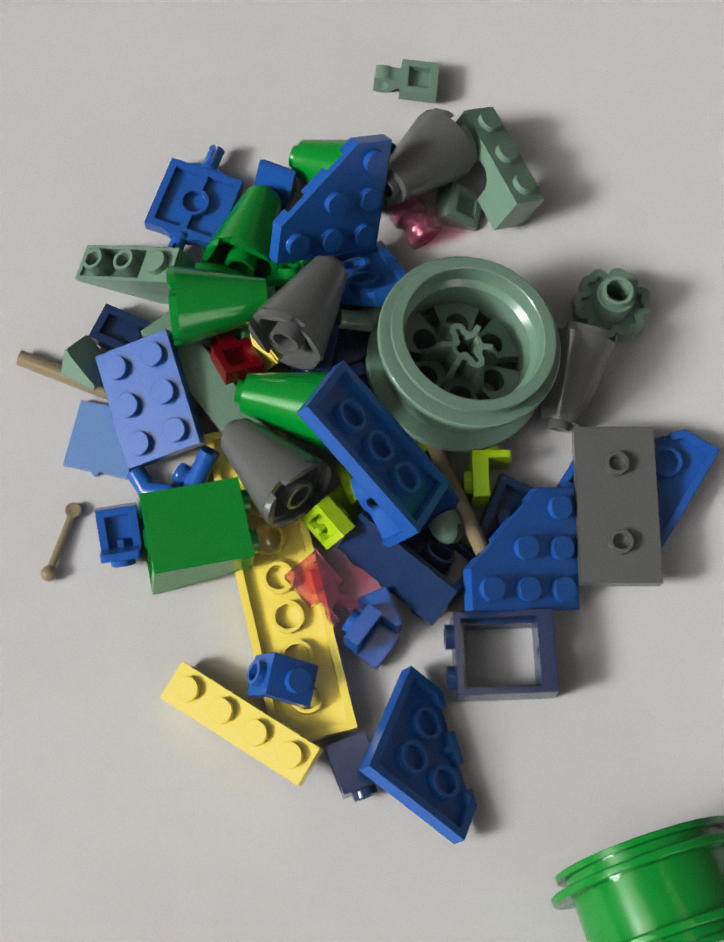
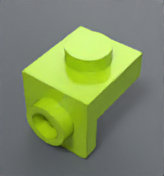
M496 445L484 450L471 451L468 471L462 472V488L465 494L469 495L472 508L486 507L490 497L489 469H508L512 460V450H502L501 446Z

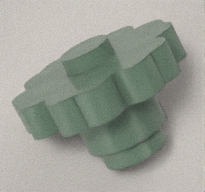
M614 268L607 274L601 269H596L590 275L582 278L578 288L579 292L572 299L573 320L610 331L609 338L617 335L619 342L627 343L632 337L639 335L644 328V319L649 316L652 309L651 302L649 301L650 293L646 288L637 287L638 278L633 273L626 272L621 268Z

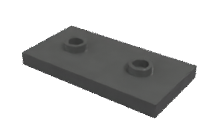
M574 426L572 429L579 586H661L663 584L654 428Z

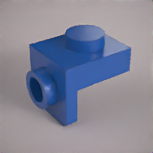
M136 502L96 508L95 517L101 548V563L111 562V566L114 568L135 564L136 559L142 557L144 550Z
M368 603L362 613L355 609L343 625L342 630L346 632L343 647L372 668L377 669L398 642L399 635L381 622L382 612Z
M276 652L256 655L247 673V682L249 684L247 695L254 698L267 697L301 708L310 707L319 666Z

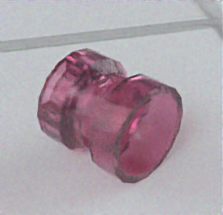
M420 196L400 203L390 215V221L399 230H404L406 234L405 240L412 249L425 246L442 229V224L437 217L426 212L427 205Z

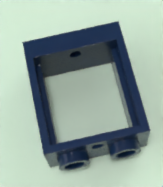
M553 609L453 612L450 625H444L445 650H452L453 666H446L447 691H454L455 702L550 699L560 692ZM532 628L536 685L467 687L464 630Z

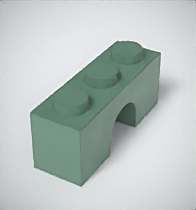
M494 107L464 110L456 123L459 126L465 124L470 130L477 150V160L472 167L483 165L487 177L486 187L477 199L494 230L523 225L545 200L543 193Z

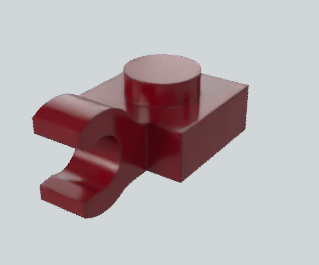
M233 331L217 335L216 339L210 341V359L225 385L238 382L239 379L245 380L248 373L263 372L264 364L249 338L237 340Z

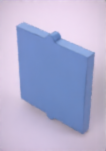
M81 400L65 455L64 467L88 471L94 477L102 474L128 480L127 475L131 470L128 469L110 406Z

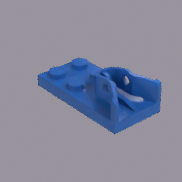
M343 360L332 367L297 411V414L351 474V485L355 497L362 508L371 515L383 539L382 544L386 547H392L421 531L450 485V481ZM369 498H372L379 506L372 505L369 502Z

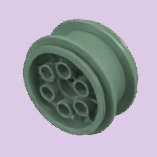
M445 257L426 262L412 269L391 289L379 314L377 328L370 333L365 356L366 374L372 393L411 438L425 445L445 451L471 452L472 450H484L505 442L520 431L528 422L556 380L561 359V344L557 325L551 311L539 293L523 277L493 261L474 257ZM423 315H431L436 330L425 320ZM475 320L486 326L481 332H479L481 327L477 324L472 329ZM414 343H422L427 349L420 350ZM440 362H444L445 367L449 370L448 373L444 371ZM514 363L515 370L497 367V364ZM459 374L461 378L453 377V375ZM484 382L491 384L496 391L488 390L484 387Z

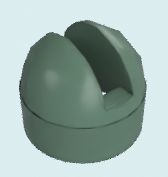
M454 509L441 513L428 525L434 538L442 544H454L460 541L464 534L462 519Z

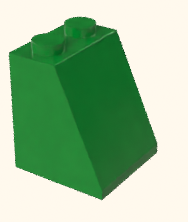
M238 477L139 494L138 516L153 595L252 567L255 557L254 553L260 552V545L256 528L249 529L246 514H251L250 496L246 489L241 490Z

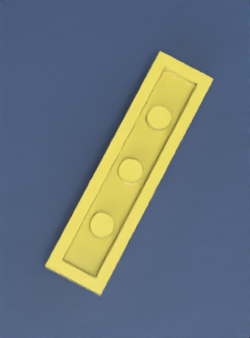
M183 661L160 697L297 786L302 787L324 750Z

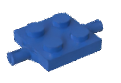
M211 145L204 163H188L175 158L171 159L144 221L146 229L166 235L171 239L168 247L181 248L183 250L187 244L205 248L238 202L244 188L243 181L227 176L217 169L225 154L221 147L218 146L216 150V145Z

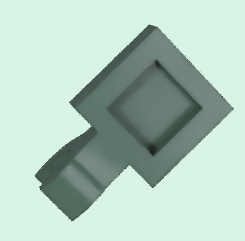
M403 59L401 68L376 65L373 91L386 93L399 89L398 99L435 103L439 63Z

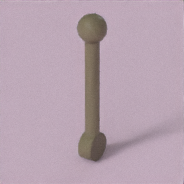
M69 503L65 508L66 521L49 563L43 567L40 573L41 578L45 581L50 582L56 578L57 572L55 567L73 522L82 515V509L78 503Z

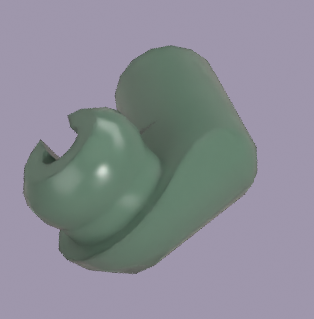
M363 306L359 310L339 308L335 325L339 326L340 329L373 332L377 328L382 308L380 306Z

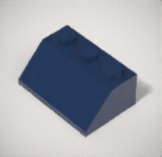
M376 502L372 504L374 506H379ZM365 510L358 515L353 523L355 527L344 536L337 547L353 565L366 571L378 581L382 588L386 586L390 593L406 604L415 616L425 620L431 626L451 608L464 592L463 569L472 558L476 557L474 551L461 540L454 544L439 543L434 538L430 529H421L419 533L392 547H386L382 544L383 539L371 515Z

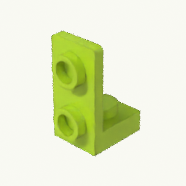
M341 483L300 520L327 550L355 527L353 523L364 509L360 503L350 504Z

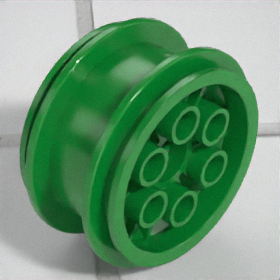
M710 816L662 828L604 849L570 865L555 877L557 886L565 888L552 897L553 908L557 910L575 908L587 942H724V816Z

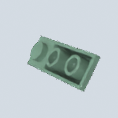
M87 245L75 279L160 304H169L170 286L166 280V266L194 268L196 263L181 248Z

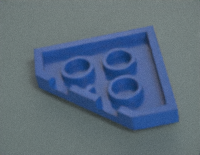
M384 134L350 137L339 149L343 154L328 170L322 168L301 190L304 196L289 212L284 209L275 218L272 226L269 258L276 264L314 259L317 256H334L376 249L392 139Z
M382 240L377 242L376 249L333 256L343 263L348 274V281L341 304L369 307L383 306L391 289L406 274Z
M686 429L654 438L661 549L720 451L717 447ZM573 460L556 488H574Z
M537 487L531 489L522 499L523 503L515 513L504 520L488 539L489 544L478 557L472 558L463 569L465 611L580 610L574 488Z
M410 666L400 673L359 771L446 839L456 844L465 840L477 808V802L473 789H466L459 766L465 763L455 731L449 732L442 711L443 708L447 707L443 692L413 666Z

